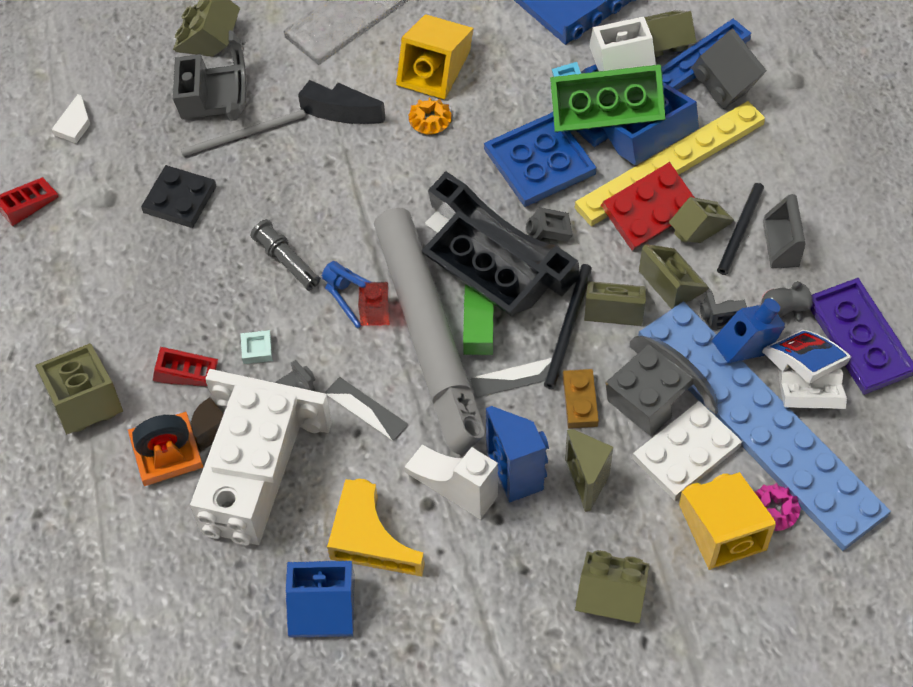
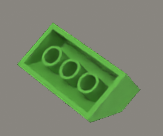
M661 64L550 77L555 133L666 120Z

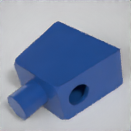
M766 298L761 305L745 307L737 311L712 340L727 363L766 356L762 352L763 349L775 343L785 328V323L778 315L780 305L775 300Z

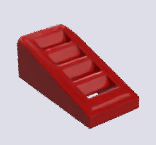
M42 177L0 194V213L13 227L59 196ZM41 188L46 192L43 195L38 192ZM32 194L35 196L33 199L29 197Z
M160 346L152 381L168 384L207 386L205 380L209 369L216 370L218 359ZM166 364H172L171 369L165 368ZM178 365H184L182 371L177 370ZM190 366H196L194 374L188 373ZM202 367H208L206 376L200 375Z

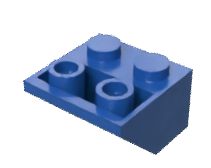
M352 561L287 562L286 609L289 638L353 636L355 574Z

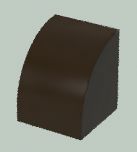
M211 397L203 401L196 408L191 420L192 432L200 452L213 444L224 415Z

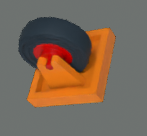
M187 412L177 415L164 414L155 416L128 430L144 487L204 468Z

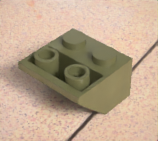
M199 0L193 7H187L182 14L183 23L175 34L176 42L173 50L180 53L201 54L213 57L228 46L229 31L234 29L240 7L231 0Z
M601 550L594 551L593 553L587 552L580 577L575 611L640 623L650 564L644 563L643 560L637 557H625L624 559L613 557L610 553Z

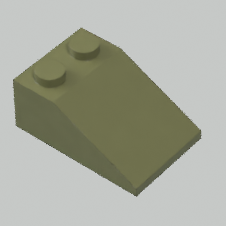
M91 343L35 365L66 435L72 432H80L89 425L101 420H109L116 414L123 412L113 382Z

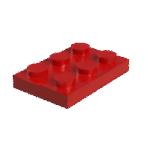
M668 162L604 200L600 206L633 251L671 228L672 226L669 221L687 199L694 196L672 164Z

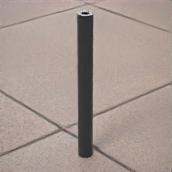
M754 183L717 268V272L722 275L728 274L764 190V186L761 183Z

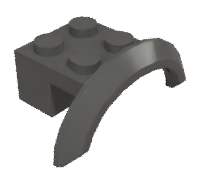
M232 30L229 31V44L234 65L207 69L201 54L175 57L173 101L181 119L227 114L231 121H236L243 112L246 103L245 60L241 40Z
M635 336L630 341L629 347L638 354L605 382L608 402L650 436L672 418L671 404L693 384L702 396L705 406L713 413H718L716 394L705 376L680 352L656 338Z

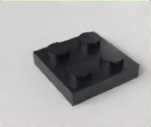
M165 165L141 206L142 211L145 214L193 228L214 192L216 182L214 179Z

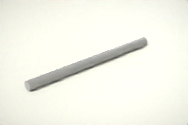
M300 110L183 148L181 152L183 157L304 118L306 115L304 110Z

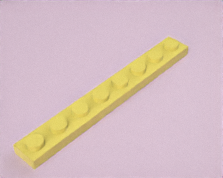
M746 101L575 201L574 208L592 227L608 217L600 206L604 200L668 162L672 164L680 175L764 125L765 117L749 101Z

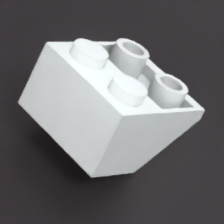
M644 17L593 27L589 47L598 71L656 65L653 38Z

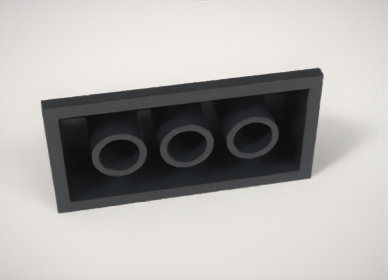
M459 210L421 250L429 259L510 316L532 308L549 288L548 272Z

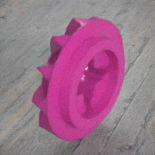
M776 482L769 486L764 484L760 489L754 491L774 518L776 523L774 531L788 529L796 523L801 507L797 496L790 494L789 487H781ZM771 499L774 500L775 503H784L781 506L780 512H778L775 508H768L770 506Z

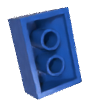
M663 82L666 120L602 128L617 153L632 164L638 165L699 129L697 102Z
M493 406L487 407L486 452L489 458L498 463V479L509 503L543 491L544 478L547 477L545 464L548 463L546 450L549 449L546 435L543 431L538 432L534 421Z

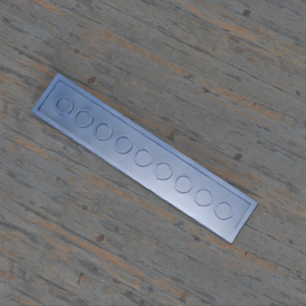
M684 301L639 331L638 336L659 339L676 349L705 376L717 397L718 413L713 414L742 441L741 446L781 487H789L790 494L797 496L802 510L842 551L846 550L889 516L891 511L789 407H784L783 401L743 361L727 363L712 342L716 334ZM693 384L688 390L705 406L702 396Z

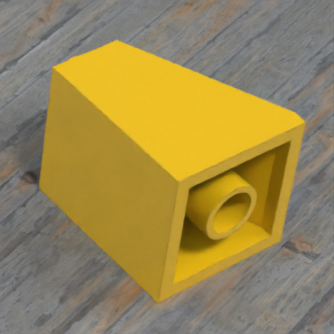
M425 14L402 36L396 85L446 99L470 53L474 28Z
M740 472L733 475L727 473L719 475L713 481L702 485L700 483L691 484L681 492L679 506L708 570L767 551L776 523Z

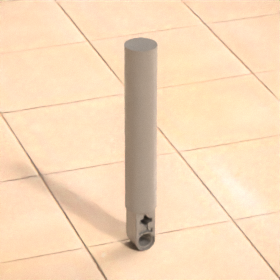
M404 208L389 209L375 219L374 227L446 444L454 453L462 455L484 437L485 428L426 257L421 251L423 248L411 214Z

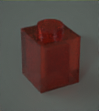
M365 282L366 287L362 288L359 286L358 308L361 326L390 325L388 282Z

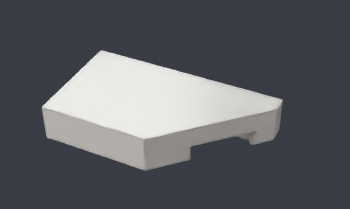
M77 94L52 128L54 136L76 144L91 125L81 95Z

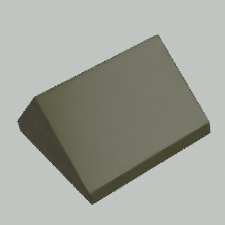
M648 244L642 247L639 272L671 309L683 301L688 303L709 289L707 284L675 248Z
M588 281L584 321L642 326L646 302L645 286Z
M575 429L567 430L565 461L586 512L592 509L610 475L613 447Z

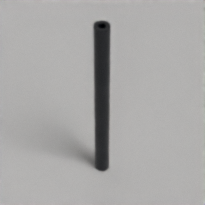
M582 264L580 267V276L576 280L545 378L544 386L548 389L555 388L591 274L592 267L588 264Z

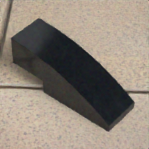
M309 80L298 94L300 109L304 110L306 114L317 118L349 124H376L385 121L384 102L341 83H337L333 89Z

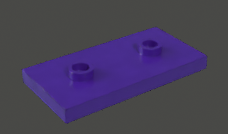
M859 278L811 295L813 304L810 311L827 338L851 356L845 367L863 395L913 376L912 359Z

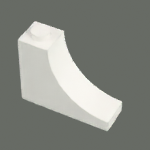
M422 444L405 466V473L480 520L498 497V463L473 447L470 448L463 458H454L440 454Z

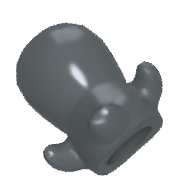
M800 281L794 282L790 289L785 287L771 289L762 296L761 304L766 298L775 300L780 305V311L778 312L780 318L793 312L797 321L803 319V311L809 310L813 304L810 290Z

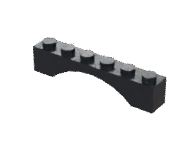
M447 171L428 189L432 208L448 219H451L459 210L548 272L549 288L561 297L579 278V262L577 259L558 246L539 241L509 224L490 209L465 183Z

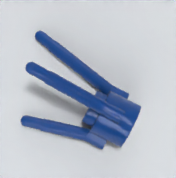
M332 261L326 265L322 272V279L327 282L325 289L333 295L355 327L360 328V322L337 289L344 290L351 282L362 288L367 286L377 292H381L382 288L353 273L337 261Z

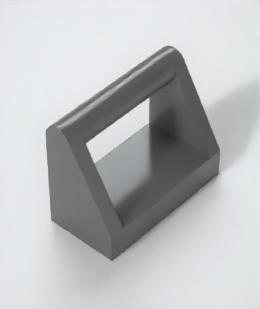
M790 194L764 215L763 226L771 268L799 267L806 243L797 196Z

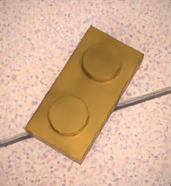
M593 369L563 371L568 429L598 427L599 420Z

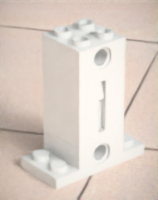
M209 369L205 380L211 399L224 415L190 507L198 528L203 535L218 539L220 536L229 538L233 542L245 546L249 545V543L259 545L299 428L301 427L311 433H318L319 431L329 433L332 421L327 394ZM236 385L297 395V405L274 483L212 472L211 463Z

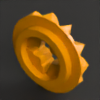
M430 97L427 101L419 99L416 105H411V110L408 114L410 125L413 129L423 134L442 132L451 122L449 105L443 104L441 99L433 101ZM431 111H434L435 116L430 115L429 118H425V113L429 114Z

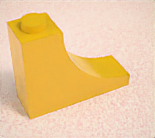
M360 478L355 480L345 479L327 545L330 560L352 561V564L422 577L425 566L424 552L413 550L399 543L385 530L376 512L378 500L376 484Z

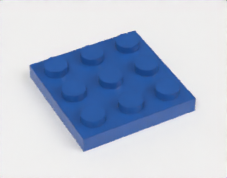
M553 112L484 143L485 152L524 207L596 175L597 167L571 132L555 133Z

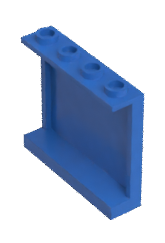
M636 0L514 1L566 45L572 40L580 38L584 32L592 27L598 26L610 15L619 12L622 7L631 1Z

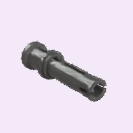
M262 220L254 226L250 234L251 238L256 242L259 241L264 246L268 256L276 257L306 290L310 291L313 289L310 283L314 287L319 284L321 278L288 246L287 238L284 235H279L273 229V224L270 220Z

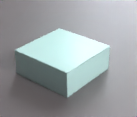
M270 330L241 333L243 364L273 361Z

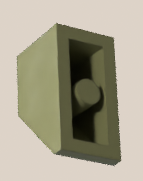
M689 197L669 223L675 229L674 234L685 243H701L729 226L734 219L716 201Z

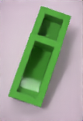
M466 284L464 294L463 353L464 355H493L494 304Z

